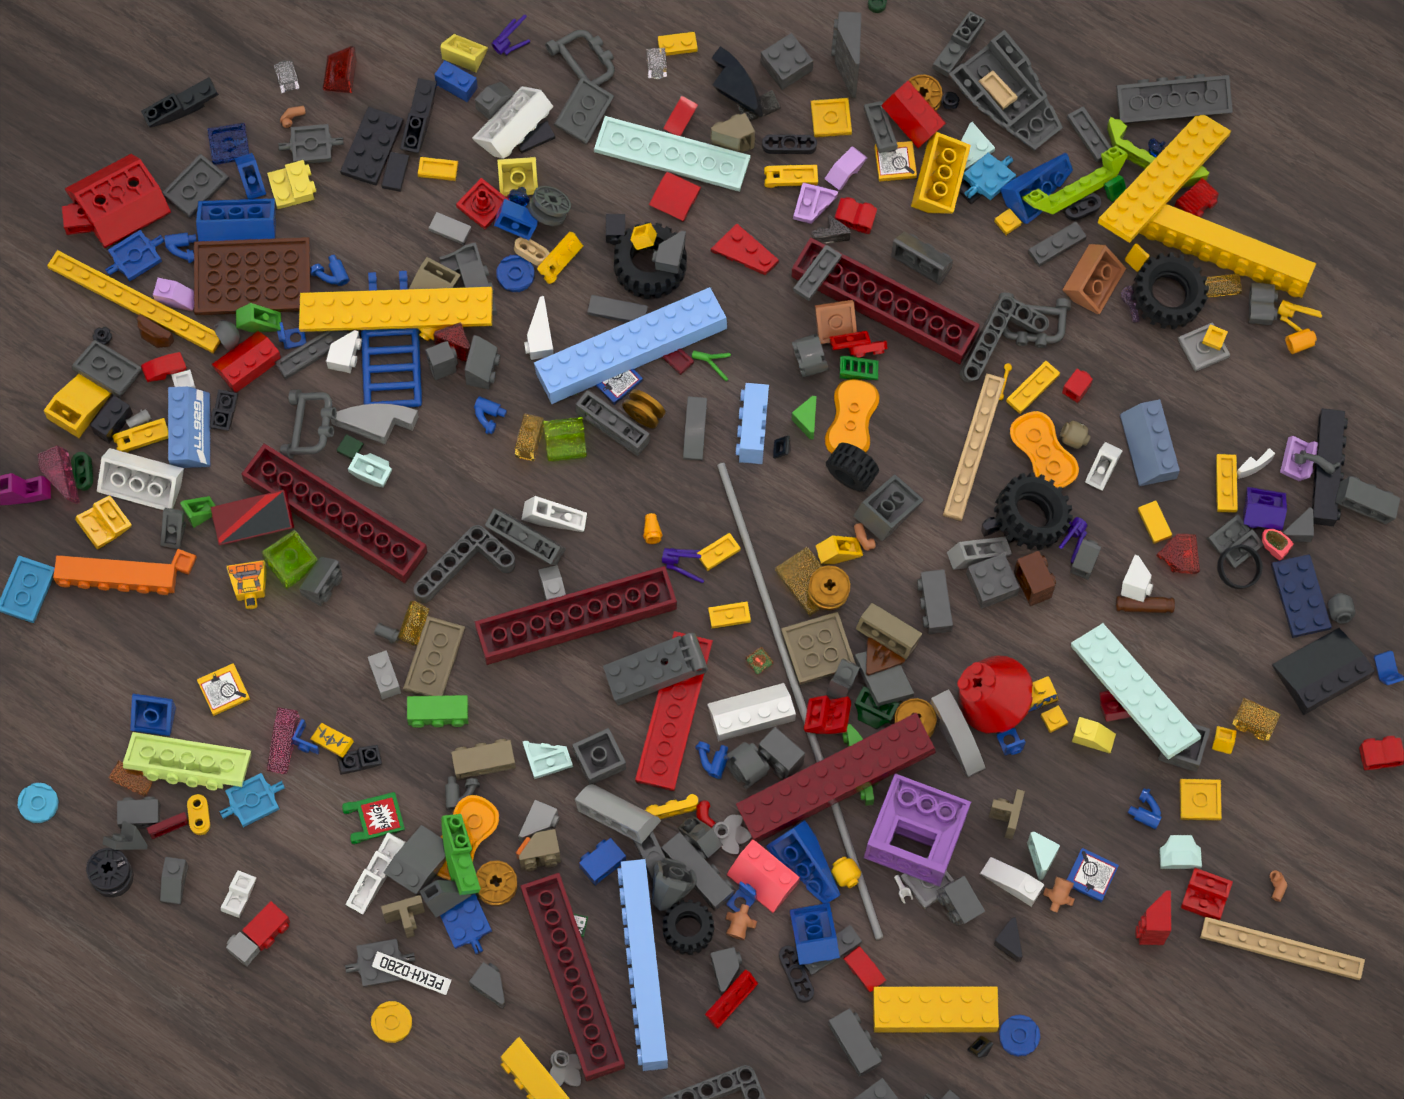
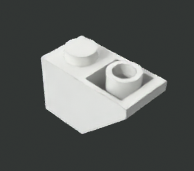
M354 330L331 343L326 360L328 369L351 373L352 367H355L357 363L356 351L357 349L360 350L362 344L359 331Z

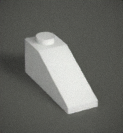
M544 296L539 298L527 334L528 342H524L526 354L530 353L531 360L553 355Z
M537 496L525 501L522 520L536 525L579 532L584 531L587 517L586 512Z
M990 857L980 875L1031 907L1044 887L1043 883L1029 874Z

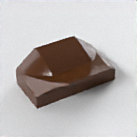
M141 314L137 317L138 329L143 340L156 348L171 346L174 342L172 333Z

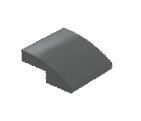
M1238 514L1207 537V540L1220 555L1226 549L1235 545H1247L1255 551L1264 545L1254 530H1250L1247 525L1243 524V520ZM1234 548L1227 553L1224 560L1233 568H1236L1251 554L1244 549Z

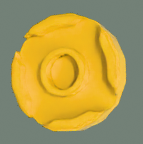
M388 1001L380 1004L371 1017V1026L374 1034L380 1040L387 1043H396L403 1040L409 1034L412 1028V1017L410 1011L404 1005L396 1001Z

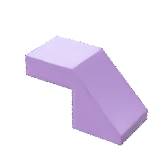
M852 146L833 165L825 180L838 190H842L850 176L858 173L867 157Z

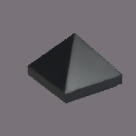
M787 435L774 440L773 458L776 459L791 452L790 436Z
M980 1036L967 1050L978 1058L985 1057L990 1052L993 1042Z

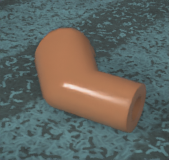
M305 107L288 108L280 118L282 126L284 128L291 127V120L295 116L305 115Z
M856 524L854 530L857 540L866 551L874 549L876 547L875 540L872 538L867 540L863 524Z
M1274 870L1270 873V879L1275 888L1271 898L1281 902L1287 888V882L1281 872Z

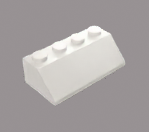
M522 86L472 139L494 157L504 159L512 153V149L516 145L523 142L524 137L536 128L537 123L545 118L554 106L541 90Z
M109 448L101 459L97 492L164 510L165 507L173 509L181 488L184 468Z
M784 683L707 704L718 742L795 721L796 717L791 696Z

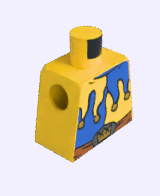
M1049 676L1033 682V700L1028 713L1058 701L1057 693Z

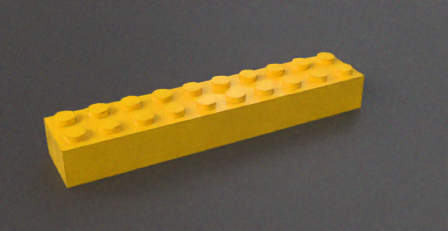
M1167 204L1139 232V234L1144 235L1149 240H1157L1167 247L1181 250L1184 254H1192L1202 261L1215 263L1222 269H1230L1237 275H1245L1252 278L1257 283L1275 284V290L1285 291L1292 297H1303L1316 265L1314 262Z

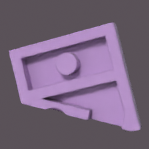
M803 183L793 219L812 224L837 198L838 191Z

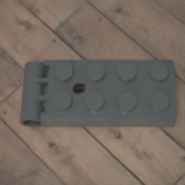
M696 633L675 637L603 666L613 698L618 706L708 671Z

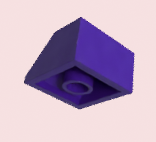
M1247 487L1243 524L1252 528L1264 527L1267 529L1283 530L1287 512L1286 493Z

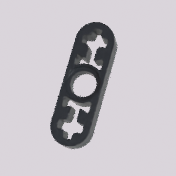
M770 134L763 138L762 149L768 154H812L817 149V140L812 135ZM790 140L795 143V146L787 148L784 143ZM769 141H772L773 147H769ZM806 142H810V148L807 147Z
M782 947L779 952V960L797 1000L807 1003L812 1000L814 989L803 964L799 965L798 954L794 947ZM785 951H788L789 954H794L791 957V960L793 962V965L791 966L788 958H783L785 956ZM793 969H799L802 972L800 979H793L790 973ZM804 980H806V982L803 983V987L805 990L810 991L808 993V997H805L804 995L800 996L801 987L800 985L796 987L795 984H800Z

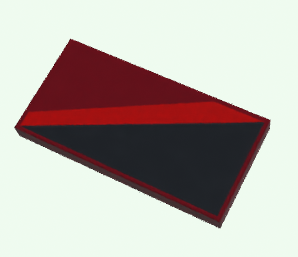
M286 490L211 507L219 545L294 528Z

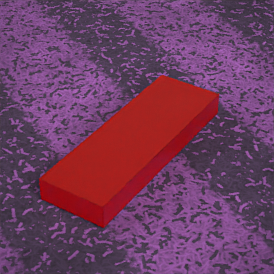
M745 969L706 1012L705 1016L714 1027L718 1029L758 985L752 974Z

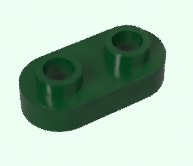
M77 452L71 459L72 484L81 491L88 490L93 484L92 459L84 452Z

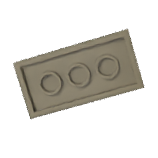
M427 616L403 691L421 696L444 695L466 629L465 626Z

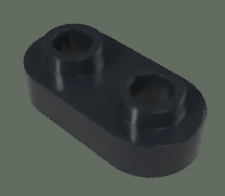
M1095 193L1085 196L1065 207V216L1069 220L1076 221L1096 213L1101 206L1100 197ZM1092 203L1094 206L1090 207L1088 204ZM1075 210L1077 213L1073 214L1071 211Z

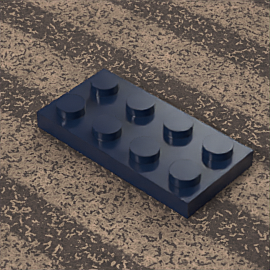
M1310 554L1272 562V571L1292 638L1330 630L1332 626Z

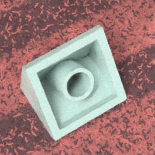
M1031 832L1027 845L1038 879L1041 881L1055 859L1060 845L1036 832Z

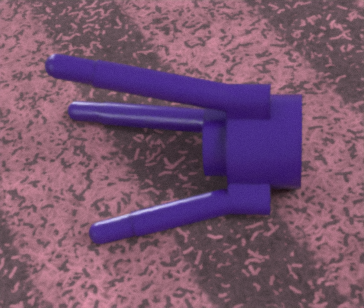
M523 15L517 22L516 19H513L501 34L493 40L491 45L499 55L502 53L508 55L511 51L530 43L528 39L509 48L511 42L507 38L527 15Z
M1075 517L1072 522H1069L1071 525L1065 531V533L1068 531V535L1059 546L1062 549L1072 536L1075 538L1079 536L1072 555V564L1087 534L1085 529L1088 525L1079 517Z
M664 549L662 563L667 564V569L675 570L695 581L704 583L703 579L674 566V564L679 563L680 557L701 558V555L697 554L700 550Z

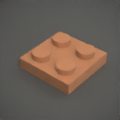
M853 300L815 305L817 332L821 344L830 343V336L857 332Z

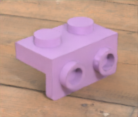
M1294 436L1288 437L1280 473L1297 481L1309 478L1313 473L1314 462L1306 460L1304 464H1296L1294 454H1300L1301 450H1305L1306 453L1317 455L1318 442L1307 443Z

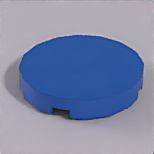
M519 255L505 257L496 270L500 286L510 292L526 290L533 283L535 277L532 263Z
M1013 1015L1001 1025L999 1032L1000 1044L1011 1055L1018 1057L1026 1056L1032 1053L1039 1044V1027L1030 1017Z

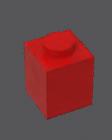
M1076 369L1064 385L1062 393L1076 403H1079L1091 387L1093 379L1086 371Z

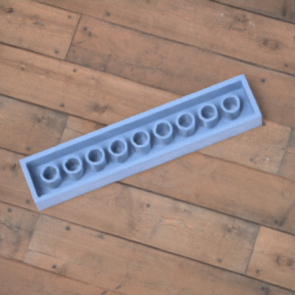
M709 287L534 362L536 375L551 404L628 370L635 369L677 351V349L727 329L726 316Z
M645 859L622 861L621 868H617L619 886L623 885V888H620L621 905H625V908H622L623 925H627V928H624L625 945L630 947L626 948L627 965H632V968H628L629 984H634V988H630L632 1005H636V1008H633L634 1025H638V1028H635L636 1045H640L641 1048L637 1049L638 1066L642 1065L643 1071L667 1069L668 1059Z

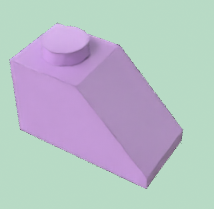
M157 279L153 293L154 300L168 307L188 311L194 310V291L177 281Z

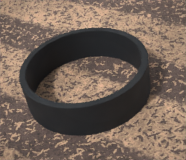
M1235 545L1226 549L1220 555L1217 564L1221 580L1227 586L1234 589H1243L1254 585L1259 580L1263 569L1259 554L1247 545ZM1234 548L1248 551L1256 562L1255 577L1245 586L1232 583L1224 573L1223 562L1225 556Z

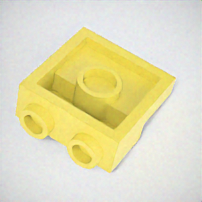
M304 160L286 164L284 169L267 173L277 209L314 200L313 193L316 192L314 181H309L308 176L311 175L309 164H304Z

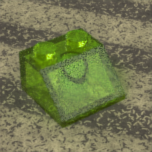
M293 530L262 551L263 560L285 589L303 579L318 561L296 530Z

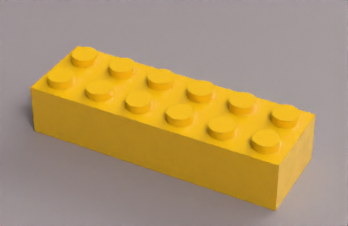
M874 987L873 989L874 1033L997 1032L999 1028L998 987Z

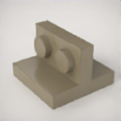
M1017 789L1013 804L1009 803L1006 799H993L988 818L1008 822L1004 838L1013 839L1025 793L1023 790Z
M421 895L381 906L386 924L402 919L406 937L415 936L413 930L417 929L414 915L425 913Z

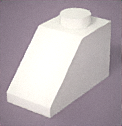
M1105 442L1099 450L1085 483L1103 491L1123 450Z
M1138 555L1134 556L1125 576L1121 595L1144 602L1146 595L1150 596L1153 584H1150L1152 575Z

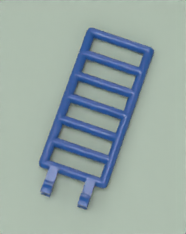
M399 271L400 290H408L407 271ZM376 272L368 273L369 291H377ZM419 329L361 330L364 405L393 404L405 407H420L422 405ZM412 335V345L369 347V337ZM412 353L413 363L370 365V355ZM413 371V381L371 383L370 373ZM414 389V399L371 402V391Z

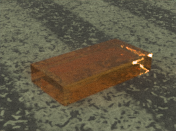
M119 760L109 776L110 780L144 797L154 782L143 776L142 771L123 768V762Z

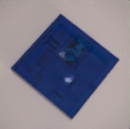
M245 123L207 128L211 158L214 165L235 162L234 158L250 154Z

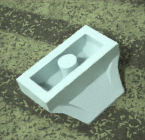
M356 453L348 468V472L364 482L383 488L392 472V468L389 467V461L376 455Z
M1170 835L1166 844L1159 849L1160 869H1194V867L1201 869L1202 867L1201 848L1196 845L1192 835Z

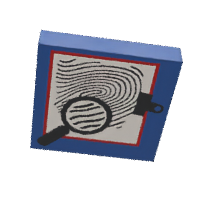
M631 369L595 386L615 405L641 383L643 378L634 369Z
M1082 848L1067 880L1075 883L1072 889L1102 902L1119 865Z

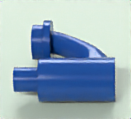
M187 232L165 235L166 249L173 255L188 260L189 264L194 262V250L187 249L186 253L177 247L190 246L189 243L197 242L196 234L188 235Z
M335 255L328 257L330 261L328 266L333 276L324 273V267L321 264H315L310 268L312 276H317L329 284L343 286L350 281L341 260H337Z
M480 396L477 398L474 406L477 419L486 429L485 433L493 434L496 423L493 420L488 422L484 413L494 417L498 415L505 417L507 410L501 408L500 404Z
M699 742L695 748L699 751L703 768L708 772L709 776L721 779L728 760L724 759L728 747L721 745L719 751L715 752L711 764L706 754L710 752V745L705 742Z
M1143 788L1139 799L1143 803L1146 800L1152 812L1142 807L1137 809L1131 806L1128 814L1135 816L1134 820L1156 829L1161 820V811L1157 802L1149 793L1150 789Z

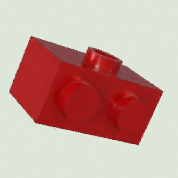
M71 203L67 206H62L63 224L67 235L94 232V226L79 204Z

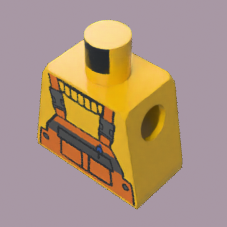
M265 561L227 566L237 601L245 600L246 609L257 608V598L265 597Z

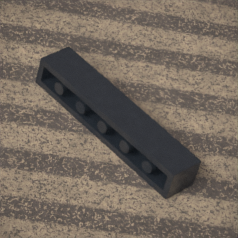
M1322 408L1318 418L1317 455L1333 465L1339 462L1340 467L1335 468V472L1330 474L1315 463L1312 509L1313 523L1316 525L1334 527L1336 521L1340 520L1341 509H1338V504L1335 502L1339 484L1344 478L1341 466H1344L1345 454H1342V448L1346 446V436H1343L1348 424V418H1345V411Z

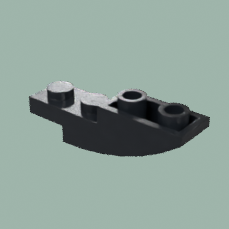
M208 77L177 95L175 93L168 95L141 112L148 126L155 127L198 111L205 107L203 103L219 94L211 78Z
M418 78L411 110L408 113L400 147L401 150L414 153L420 152L434 105L433 100L437 82Z

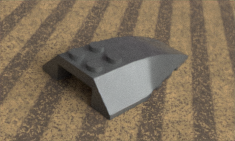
M1003 30L987 46L964 64H960L948 76L975 107L1035 151L1063 127L1053 106L1050 105L1045 90L1042 89L1037 74L1034 73L1031 67L1032 64L1029 58L1009 34ZM992 70L1017 95V100L1004 110L997 105L978 82Z

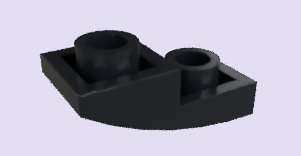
M218 389L215 408H213L210 422L211 428L230 430L239 393Z
M378 745L359 747L356 751L347 752L343 758L336 755L340 775L373 768L382 764Z

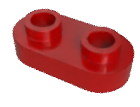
M876 341L867 345L849 347V353L857 358L866 356L865 353L873 352V355L885 353L884 349L888 348L887 341Z

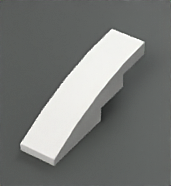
M387 833L367 869H364L345 905L361 914L365 913L387 878V875L383 872L396 853L406 843L405 841L391 833Z

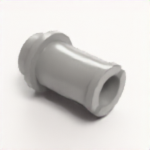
M141 409L138 414L125 421L131 429L146 422L149 423V420L152 418L146 409L143 411Z

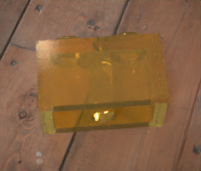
M524 413L515 446V457L535 461L544 427L543 417Z
M1244 698L1232 724L1240 731H1248L1260 740L1266 739L1269 741L1281 714Z

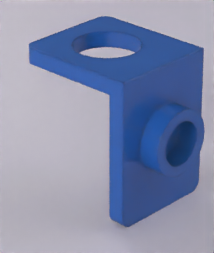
M279 322L281 330L277 331L279 342L284 343L285 349L301 347L306 343L305 332H300L299 328L284 330L283 323ZM294 333L301 335V340L297 343L290 340V336Z
M1390 650L1374 656L1380 682L1390 685L1404 680V676L1398 673L1393 651Z
M301 719L292 738L293 744L298 746V749L303 752L309 753L311 751L319 754L318 746L300 739L306 727L305 720Z
M1015 728L997 734V739L1005 756L1018 754L1024 748L1025 739H1019ZM1011 735L1015 738V742L1006 745L1003 739L1005 736Z
M740 882L739 889L727 902V906L734 912L740 911L734 905V901L742 897L750 908L756 901V890L751 885H745L743 882Z

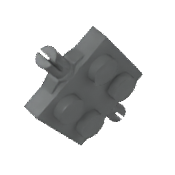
M329 124L291 127L290 142L278 143L279 151L291 150L293 163L304 160V164L332 161V146L344 145L343 137H331Z
M397 939L356 946L358 953L357 963L345 965L346 973L355 971L360 973L363 987L404 979L372 967L377 951L404 962L415 961L414 953L402 955L399 951Z

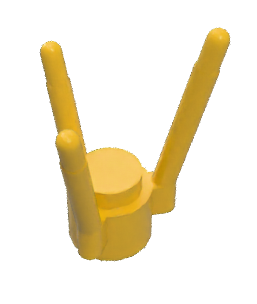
M1285 300L1281 302L1277 314L1281 315L1280 320L1286 322L1298 332L1302 329L1288 319V317L1293 318L1295 311L1319 318L1322 317L1321 311L1296 305Z

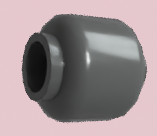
M1338 593L1328 602L1330 617L1333 621L1340 624L1348 623L1356 614L1353 599L1349 595Z

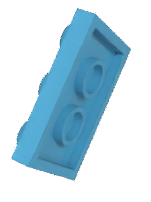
M18 556L0 598V612L34 623L53 580L55 567Z

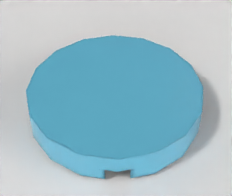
M33 783L21 791L17 805L21 815L26 820L32 823H42L55 815L58 810L59 800L51 786L44 783Z

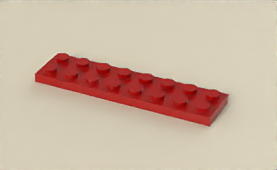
M674 631L672 639L678 636L682 637L685 634ZM697 637L707 664L713 640ZM705 673L658 691L635 782L675 791Z

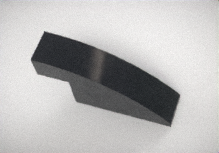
M720 46L712 56V60L723 71L712 85L718 93L761 118L763 116V109L755 84L740 62L730 52Z

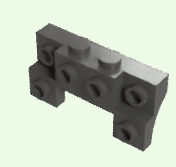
M476 242L464 245L453 253L439 257L441 265L461 274L464 288L492 287L493 289L492 282L488 283L486 277L489 276L487 266L482 265ZM494 300L492 305V316L497 315Z

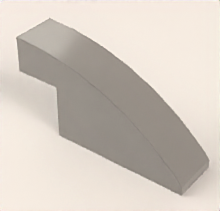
M365 404L337 411V416L335 419H331V423L337 427L386 444L394 425L413 431L419 416L418 410L405 406Z
M948 689L932 697L930 703L940 719L938 727L966 776L970 777L984 770L986 767L980 751L950 690Z

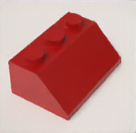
M910 80L903 84L881 105L917 148L921 147L947 124Z
M257 331L211 365L230 389L237 393L273 367L275 362L281 359L279 350L269 338Z
M1165 891L1138 921L1135 936L1139 938L1140 945H1164L1171 932V891Z

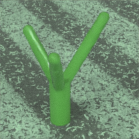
M693 351L692 358L707 361L725 381H728V378L714 364L712 359L730 357V353L711 355Z

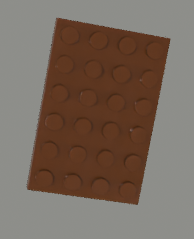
M309 237L194 242L195 315L236 314L237 309L250 303L278 312L300 311V293H311Z

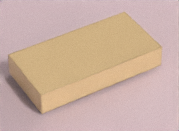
M993 70L978 81L1002 110L1017 100V95Z

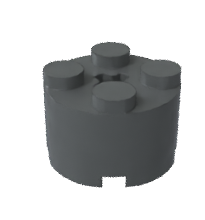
M817 333L792 342L802 377L812 376L829 370Z
M743 742L726 754L724 759L729 760L726 765L738 782L742 780L745 783L743 787L748 789L767 776L770 766L764 759L760 758L758 755L759 750L754 743L748 744Z

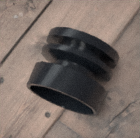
M112 848L100 849L92 854L87 862L86 872L88 879L94 889L104 897L114 898L121 896L129 890L133 883L134 874L132 867L125 855L119 850ZM111 867V868H112V871H108V872L106 873V872H105V869H106V870H109V868Z

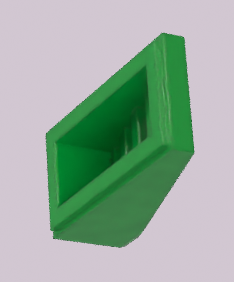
M840 356L839 379L878 380L879 361ZM846 365H850V371L846 370ZM854 365H857V372L854 371ZM861 365L865 366V373L861 372ZM869 366H873V374L869 373Z

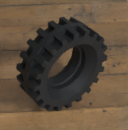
M1169 252L1167 256L1160 253L1156 258L1151 257L1139 270L1131 288L1134 291L1132 301H1137L1136 310L1141 309L1144 312L1141 317L1143 319L1149 317L1152 319L1150 324L1155 325L1158 322L1163 329L1167 325H1171V329H1176L1178 325L1186 326L1189 321L1192 322L1208 299L1206 293L1209 291V286H1205L1207 277H1201L1200 272L1202 268L1200 266L1195 268L1193 266L1195 261L1192 259L1189 262L1184 260L1185 255L1180 254L1178 258L1174 257V252ZM1162 277L1178 281L1185 291L1184 303L1178 307H1167L1161 304L1152 292L1154 282Z
M1030 472L1026 477L1025 473H1022L1017 478L1016 476L1012 478L999 493L995 500L997 505L994 508V512L999 513V515L995 519L996 522H1001L1003 525L1000 530L1009 533L1007 538L1010 541L1014 538L1018 541L1017 545L1020 547L1026 544L1029 550H1032L1034 546L1037 547V550H1042L1045 546L1049 548L1056 543L1070 527L1071 524L1069 522L1073 519V515L1069 514L1073 509L1072 505H1067L1068 495H1062L1063 488L1061 486L1059 488L1053 485L1054 480L1051 479L1048 482L1045 480V475L1042 474L1039 477H1035V473ZM1025 499L1039 505L1045 513L1046 525L1037 527L1025 521L1018 512L1017 502Z

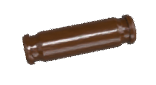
M1125 596L1116 597V610L1119 612L1123 610L1125 612L1173 613L1175 609L1173 597H1145L1144 602Z

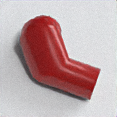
M703 800L696 806V817L712 828L716 822L708 816L710 803L707 800Z

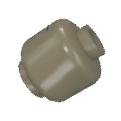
M1074 420L1069 423L1066 422L1060 432L1062 442L1074 449H1079L1082 445L1086 446L1090 440L1088 427Z

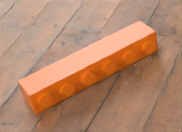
M56 555L53 578L56 584L61 587L74 585L82 589L98 587L100 590H109L113 588L121 592L137 590V592L144 594L152 591L160 595H168L175 591L177 569L174 564Z

